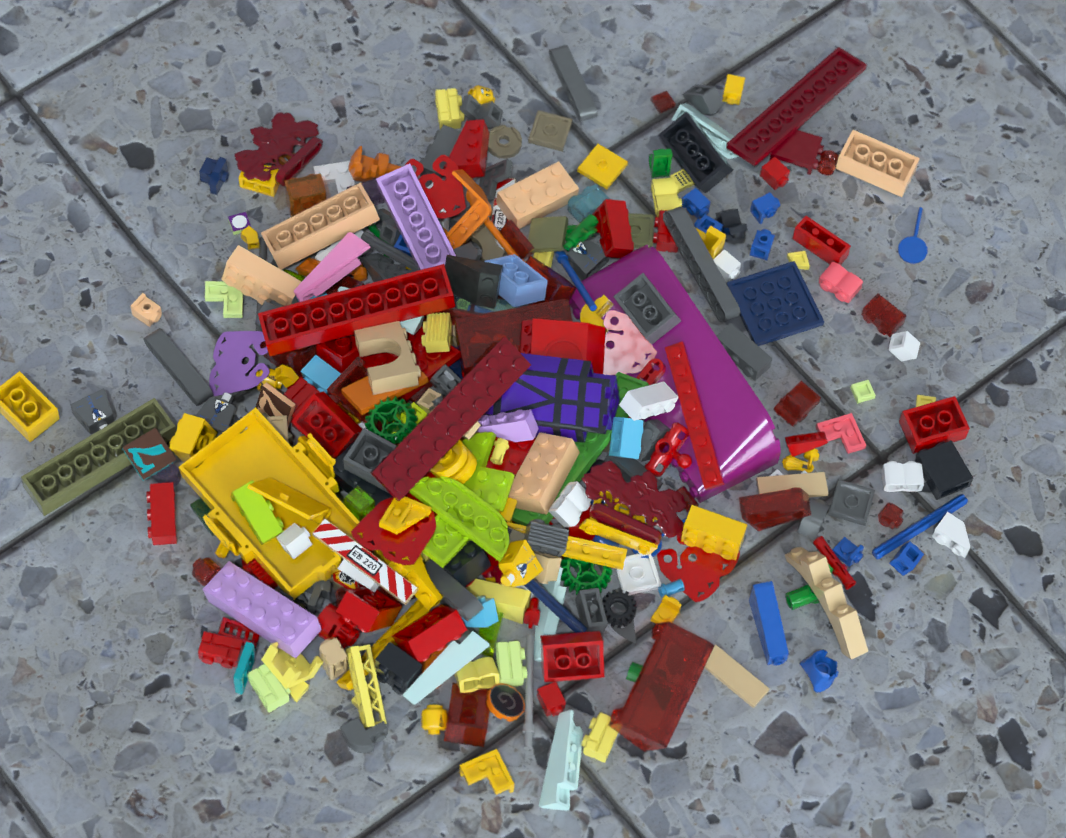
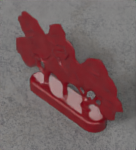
M280 112L271 120V129L262 126L250 129L251 134L254 135L253 143L259 146L258 150H243L234 154L237 167L240 171L244 172L243 176L247 180L255 178L261 181H268L271 178L270 171L279 169L275 176V181L285 186L322 148L323 140L316 137L319 135L318 124L310 120L295 122V118L291 113ZM312 137L307 143H305L306 138ZM293 146H303L295 154L292 153ZM287 154L291 156L284 165L279 164L278 158L281 155ZM272 163L275 164V166L272 165L271 167H265L264 164Z
M609 460L601 465L593 466L590 473H585L584 477L581 478L586 484L585 493L587 497L591 500L602 498L607 506L600 503L593 504L589 512L591 518L656 545L660 544L662 534L653 526L660 527L668 538L675 537L676 535L682 536L684 523L676 513L681 512L687 506L682 493L671 489L658 491L657 479L650 470L644 472L642 476L634 475L631 477L630 482H625L620 469L613 461ZM600 491H602L603 497L599 495ZM606 491L611 493L612 502L606 497ZM617 504L626 505L630 510L629 515L627 516L614 510V506ZM633 516L646 517L647 525L634 519ZM654 517H657L656 522H652Z

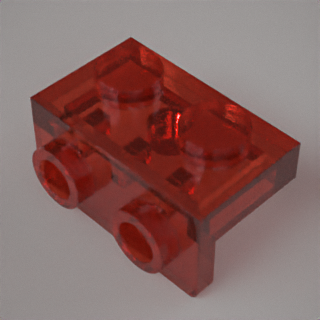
M512 220L506 222L500 233L516 254L524 260L533 255L534 253L531 252L534 247Z

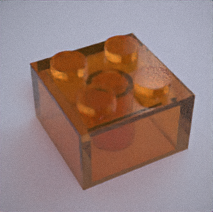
M321 173L309 174L305 177L291 178L285 181L286 203L290 217L326 200V190Z

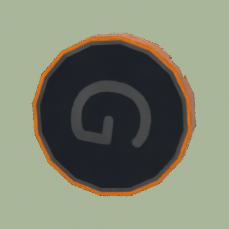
M500 683L494 685L488 691L486 703L491 713L497 718L507 719L506 721L511 722L517 720L524 712V699L514 687Z

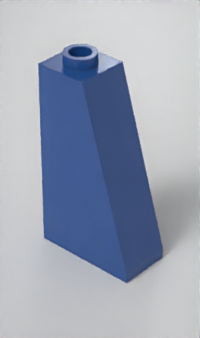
M773 582L755 584L751 590L749 604L767 665H781L787 661L789 651Z

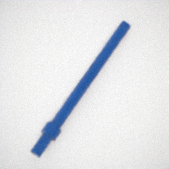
M554 251L556 260L559 264H562L589 309L595 311L597 306L569 263L566 253L564 251Z

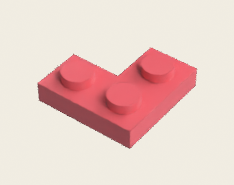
M852 413L816 424L818 432H825L827 441L841 438L847 454L866 448V443Z

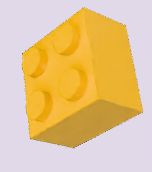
M184 413L183 417L178 421L175 435L170 440L169 449L181 461L186 462L213 441L217 432L205 419Z

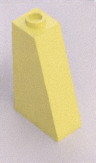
M475 579L471 585L466 587L475 597L485 596L486 598H494L498 616L523 624L525 611L529 608L531 591L511 586L507 587L480 579Z

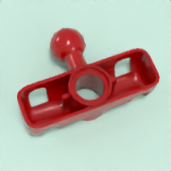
M674 422L671 430L667 431L664 437L657 441L655 450L650 456V461L647 464L645 463V469L647 471L650 470L654 476L661 477L673 459L677 461L680 468H689L692 464L691 456L678 453L689 436L688 429L680 423ZM681 431L686 434L683 440L677 438ZM669 445V450L663 453L664 447ZM659 463L664 466L661 472L655 470Z

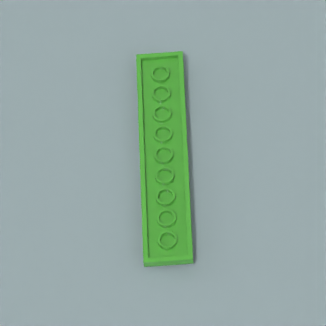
M617 372L615 375L617 376L620 403L628 391L649 386L648 382ZM618 406L616 417L628 418L629 415ZM606 430V434L588 432L585 443L574 442L580 453L556 499L569 482L577 481L579 483L581 481V478L584 477V474L587 473L611 441L612 430ZM515 508L513 513V521L523 526H526L534 519L543 520L548 525L553 518L549 512L545 515Z

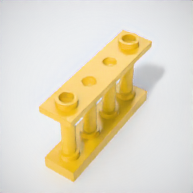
M600 491L599 495L603 497V493ZM606 491V497L612 502L611 493ZM600 498V499H598V500H594V501H593V504H596V503H600V504H601V501H602L603 499ZM624 504L614 506V510L619 511V507H623L630 512L629 508ZM591 516L590 519L587 518L579 525V529L584 530L587 534L598 535L635 549L644 555L651 554L658 548V545L598 523Z

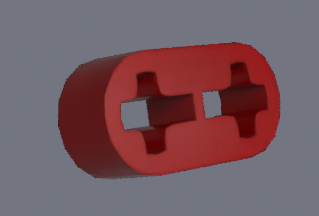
M658 358L651 359L636 378L644 381L647 380L649 385L656 384L664 375L666 366ZM653 366H659V371L654 370Z

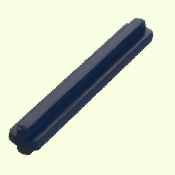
M534 578L524 585L573 632L581 633L587 631V627Z

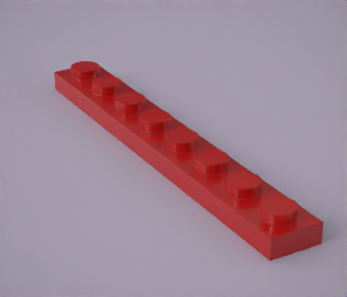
M681 341L665 347L704 489L707 491L722 486L725 483L684 342Z

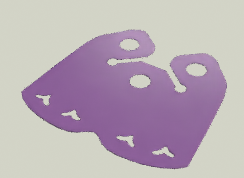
M230 331L221 334L213 353L216 365L212 369L209 378V387L213 392V396L251 389L269 375L268 367L264 363H259L249 373V376H245V373L254 366L256 354L249 346L253 344L259 355H264L268 352L267 346L260 348L261 342L265 341L263 332ZM248 357L249 362L245 365L242 364V359ZM258 370L263 371V374L260 377L256 376V372Z

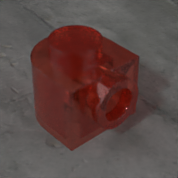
M887 503L878 514L879 522L884 527H889L892 530L894 528L898 529L904 520L902 518L904 510L893 503Z

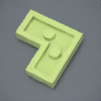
M205 281V301H224V318H243V293L240 290L228 286L224 281Z

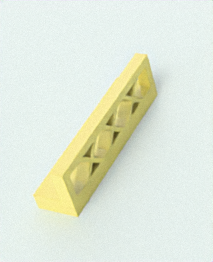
M370 645L353 646L346 649L362 725L364 728H370L382 721L387 724ZM366 650L367 659L364 664L362 663L360 656V651ZM364 669L371 674L368 684L365 680ZM368 689L375 693V700L372 704L370 703ZM372 709L379 713L380 721L374 722Z

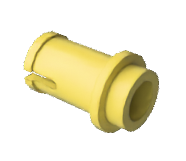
M498 438L494 442L495 448L490 458V461L494 464H502L505 452L509 449V442L507 440Z

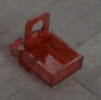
M800 381L789 393L780 399V402L773 410L787 424L794 427L798 422H802L808 416V413L820 403L821 397L803 381Z

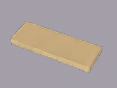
M825 472L757 477L756 479L760 501L828 496Z
M716 644L699 662L701 666L752 708L770 690V688Z

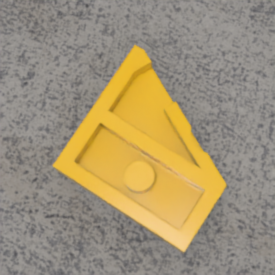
M405 496L398 502L394 498L380 520L379 527L399 534L430 515L432 507Z

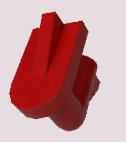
M536 597L531 598L529 608L525 611L523 624H529L528 628L531 629L533 625L538 626L540 611L538 610L539 600Z

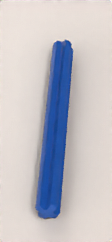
M960 494L873 549L872 555L875 559L882 558L942 520L947 512L952 514L966 505L968 502L964 494Z

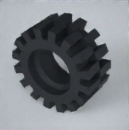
M616 589L612 590V593L608 592L602 600L608 624L611 623L613 628L614 625H617V628H621V625L626 627L634 619L637 610L636 600L633 601L634 597L632 595L628 596L629 592L627 591L625 594L622 593L623 590L619 589V592H616ZM614 603H622L626 608V612L622 615H616L611 611V606Z

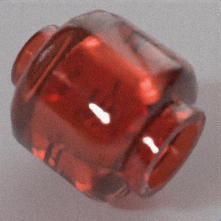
M209 557L199 558L192 566V576L202 586H206L221 570V567Z

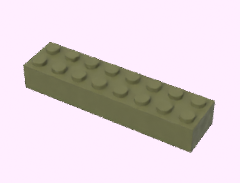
M153 398L21 476L23 487L43 516L131 465L122 447L154 428L158 430L167 443L175 435L176 426L157 400Z

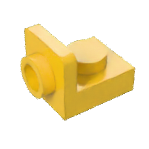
M664 595L661 604L651 617V621L668 631L680 613L681 604L674 597Z

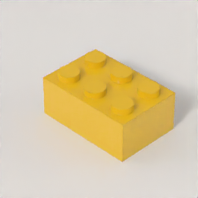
M20 371L0 386V413L29 442L33 441L60 419L58 409Z
M691 505L683 527L681 541L687 546L702 548L707 553L719 554L724 559L736 560L748 524Z

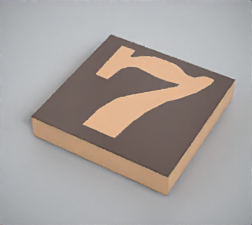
M266 382L262 385L256 408L261 414L265 412L270 417L287 415L288 428L296 404Z

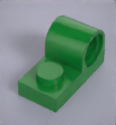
M671 149L653 150V154H649V167L652 178L670 176Z

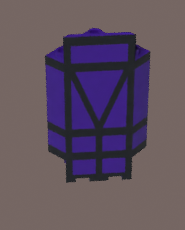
M521 353L531 366L483 414L490 416L502 412L510 413L517 410L531 409L539 428L535 437L540 432L572 438L574 442L585 443L588 432L606 434V430H612L613 418L616 417L620 403L617 376L594 373L592 361Z

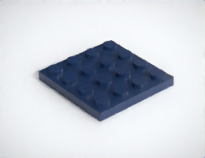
M795 261L726 283L739 305L740 317L751 340L758 346L824 325L821 313Z

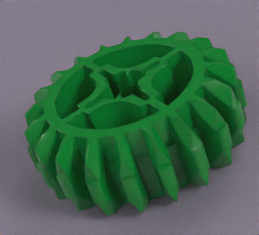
M388 396L385 402L380 399V404H375V409H369V416H365L367 422L365 423L366 429L396 446L417 425L415 422L418 421L415 415L416 411L412 408L409 402L406 403L403 398L399 401L396 396L392 401ZM401 413L406 415L405 424L400 420ZM378 420L383 424L381 432L377 430Z
M564 557V560H561L560 565L563 568V573L560 580L564 581V587H569L570 593L575 590L576 596L580 590L599 588L601 593L602 588L606 589L607 583L611 582V567ZM595 565H597L600 568L602 573L601 576H599L597 574V571H595ZM571 567H573L574 571L577 573L576 579L572 576L570 572Z

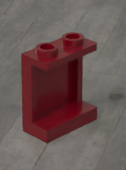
M796 130L771 152L770 160L776 157L778 160L807 168V174L811 175L812 170H816L819 163L817 156H821L824 145L821 144L823 137Z

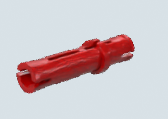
M823 536L815 539L813 545L826 557L828 564L833 568V575L839 578L845 589L853 587L856 581L847 571V566L842 564Z

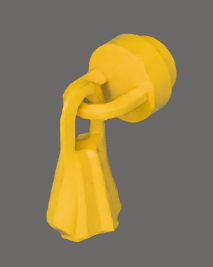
M817 449L805 452L803 457L808 462L792 457V455L786 456L782 461L783 468L786 470H805L807 473H811L814 470L812 461H818L820 454Z

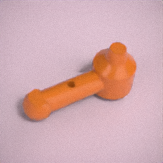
M362 263L349 273L353 275V279L357 282L367 280V269L363 267Z

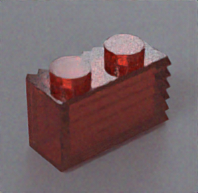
M877 294L863 308L861 314L867 323L874 324L881 334L888 335L889 337L901 328L906 319V314L897 309L883 296H880V294Z

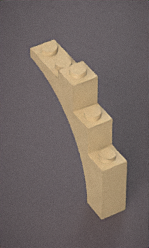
M802 547L794 548L791 552L785 554L786 561L801 574L821 603L836 634L842 654L852 660L868 652L857 611L847 604L841 583L832 578L826 557L817 551L809 552Z

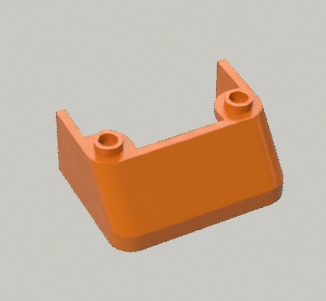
M463 169L455 170L452 174L468 189L466 199L472 207L449 232L442 227L452 249L462 246L492 213L491 205L483 189Z

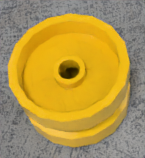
M459 439L430 471L437 478L445 476L464 484L475 472L477 460Z

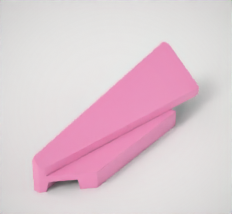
M349 232L294 289V294L299 302L306 301L314 295L322 294L361 265L357 257L371 248L369 244Z

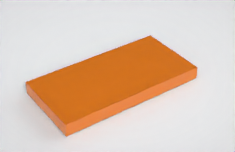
M420 370L421 377H418L419 385L373 395L367 376L342 388L341 391L343 396L357 411L364 415L369 412V409L374 410V405H379L380 399L385 402L388 396L392 401L395 396L398 398L428 383V377Z

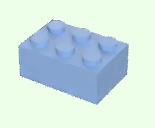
M516 254L484 261L503 265L499 296L505 299L511 306L520 307L521 305L536 303L545 299L548 280Z

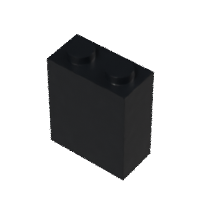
M952 440L946 443L944 441L940 442L931 449L925 448L918 452L915 462L922 464L923 478L936 500L970 487L973 476Z

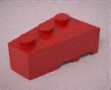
M484 119L466 121L449 155V158L456 163L459 170L463 169L471 178L485 177L489 130Z
M605 199L592 214L599 222L595 228L598 230L596 233H599L601 236L599 242L605 257L622 258L634 250L626 201Z

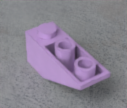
M530 409L524 411L517 410L510 413L502 412L490 416L483 415L478 420L481 426L477 432H493L496 434V437L513 442L534 440L539 428Z

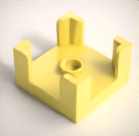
M278 642L271 644L261 659L285 689L314 678L323 664L319 656H315L311 664L301 653L295 659L280 648L278 649Z

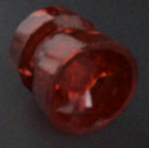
M824 150L821 153V161L818 162L817 171L823 175H832L838 161V154L831 150Z

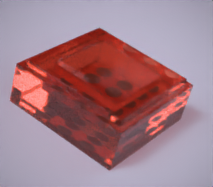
M667 90L651 97V102L659 114L674 108L676 105Z

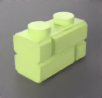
M519 641L496 643L495 651L499 684L522 686L524 678H527V668L522 666V660H525V649L520 648Z
M265 664L247 674L249 683L268 712L277 709L289 701L290 689H285Z

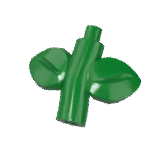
M589 214L578 225H567L564 249L569 251L580 242H584L590 236H593L598 231L595 228L599 223L598 219L594 215Z

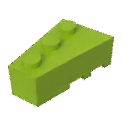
M252 480L233 491L230 497L233 502L236 501L240 508V513L242 516H245L249 527L260 544L263 545L279 536L283 532L282 528L284 525L279 517L275 518L272 513L274 508L270 501H265L262 495L247 488L249 484L254 483Z

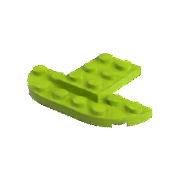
M493 432L474 434L469 440L465 439L462 441L477 460L475 472L463 485L497 511L503 512L515 475L511 472L486 468L496 434Z
M445 476L440 478L424 477L409 491L410 494L422 503L432 507V510L438 514L435 517V532L422 553L439 566L444 568L470 539L499 562L504 558L510 539L505 519L495 508L462 483Z

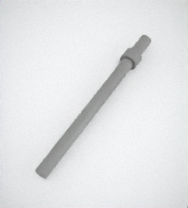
M527 635L525 724H523L522 733L524 734V749L531 750L532 737L535 734V725L533 724L534 635Z

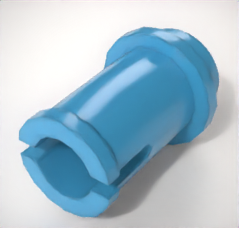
M678 579L666 585L664 583L658 587L661 598H663L664 595L669 597L684 591L685 587L682 580Z

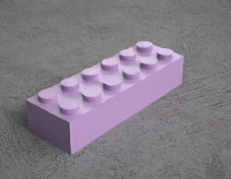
M407 164L376 178L378 189L418 270L441 264L445 266L446 256L456 255L411 165Z
M230 561L203 588L209 603L272 644L278 642L279 645L277 647L295 659L322 630L316 616Z

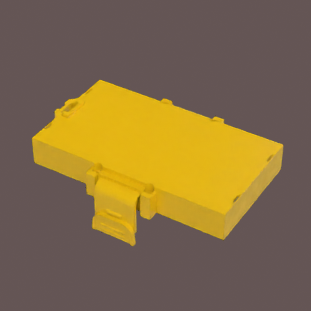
M255 407L180 465L179 470L184 480L212 510L207 515H204L203 519L227 549L229 548L235 556L241 555L246 564L255 559L285 593L296 599L317 581H327L334 572L340 571L338 567L342 563L343 558L312 535L320 524L310 519L308 520L264 496L265 501L269 500L274 508L272 513L275 518L279 517L284 525L282 528L283 532L294 523L300 528L305 527L311 535L308 538L312 545L295 559L284 551L276 537L261 545L249 527L245 516H242L240 513V508L236 501L233 502L231 499L232 492L252 480L257 482L271 477L330 507L332 511L328 521L354 541L356 540L353 538L351 531L360 521L335 495L339 491L338 484L334 480L333 466L336 464L335 459L313 438L312 434L309 433L307 435L309 439L307 441L309 454L307 455L306 448L301 442L291 447Z

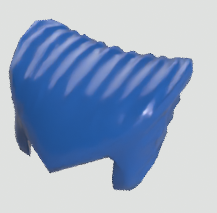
M826 650L817 651L800 662V666H802L810 678L814 691L819 693L828 689L839 673L837 661L826 657L828 653Z

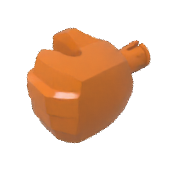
M359 146L351 157L348 169L352 179L355 181L376 182V178L402 166L389 163L388 154L378 153L375 158L362 155V146Z

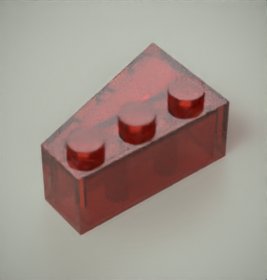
M795 487L788 490L739 497L742 519L757 531L811 515L809 497L802 488Z

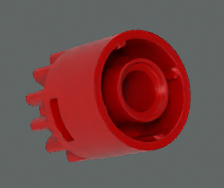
M330 603L317 618L322 629L317 636L324 640L337 638L343 649L348 646L351 647L360 635V631L357 628L358 625L342 619L341 614L336 612L338 607Z

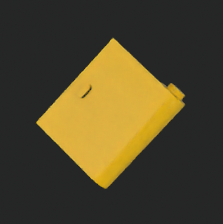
M271 477L251 483L247 487L318 524H321L324 519L328 520L331 515L332 509Z

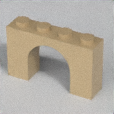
M399 321L354 330L356 346L360 357L382 352L398 356L391 363L367 368L368 380L373 395L419 385L418 377H421L419 365L415 366V354L411 353V343L409 340L406 341V329L401 327Z

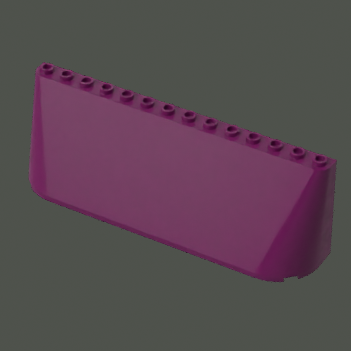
M648 244L581 282L594 302L605 295L614 304L610 310L626 314L613 296L644 273L681 319L680 323L653 343L652 346L657 351L655 358L660 359L666 366L664 375L657 383L665 382L677 396L678 393L665 347L681 341L684 342L725 484L707 491L704 489L690 436H688L678 453L690 455L692 458L691 466L687 469L680 468L675 459L672 460L671 465L679 471L680 479L688 485L691 496L701 503L778 464L781 453L780 441L772 431L775 429V426L767 410L671 268L653 246L649 248ZM573 285L564 291L563 299L573 309L574 317L580 320L581 310L586 302L576 286ZM612 317L610 322L612 325H617L619 320L617 317ZM609 330V331L606 333V334H608V333L610 332V333H617V334H620V335H623V334H624V332H623L622 330H620V331ZM608 341L606 346L612 349L614 348V342ZM645 353V355H646V358H645V359H647L648 356L651 355V353H649V354ZM635 362L633 367L640 365V363ZM653 366L654 370L659 371V366ZM640 372L627 373L626 375L636 378ZM679 398L675 402V407L672 411L642 419L644 423L649 420L658 419L670 430L674 422H678L687 428ZM681 431L677 438L683 440L686 434ZM669 445L664 447V453L669 450Z

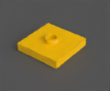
M597 144L577 168V172L608 190L626 168L628 161L602 145Z

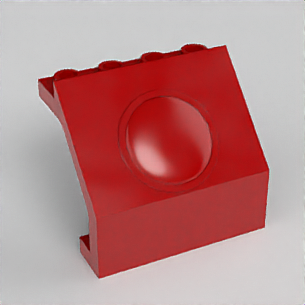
M534 318L533 320L522 321L521 353L592 361L593 372L603 374L606 328L584 322Z

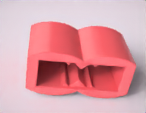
M832 262L819 278L820 287L824 291L834 293L839 301L850 303L863 284V281L858 276L848 272L844 267L835 262Z

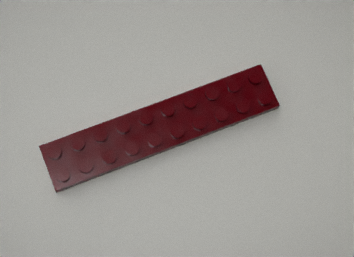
M838 47L727 143L726 148L755 167L865 71L867 64Z
M502 337L371 471V474L397 502L400 501L531 364L506 337Z

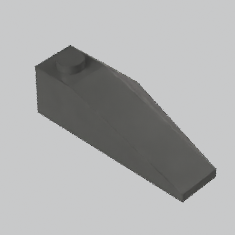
M380 253L361 256V260L373 282L416 271L414 269L406 270L405 265L394 264L393 259Z

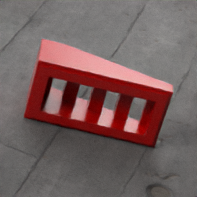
M824 431L785 437L792 457L828 443Z
M225 617L222 618L217 632L220 635L244 640V646L246 642L253 643L254 648H256L259 639L257 633L242 623ZM225 628H229L228 633L224 632ZM234 629L237 630L236 636L232 635ZM242 631L245 632L244 638H240ZM249 633H253L251 641L248 640Z

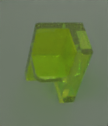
M499 613L498 622L488 627H479L478 635L489 643V647L481 652V655L494 657L504 613Z

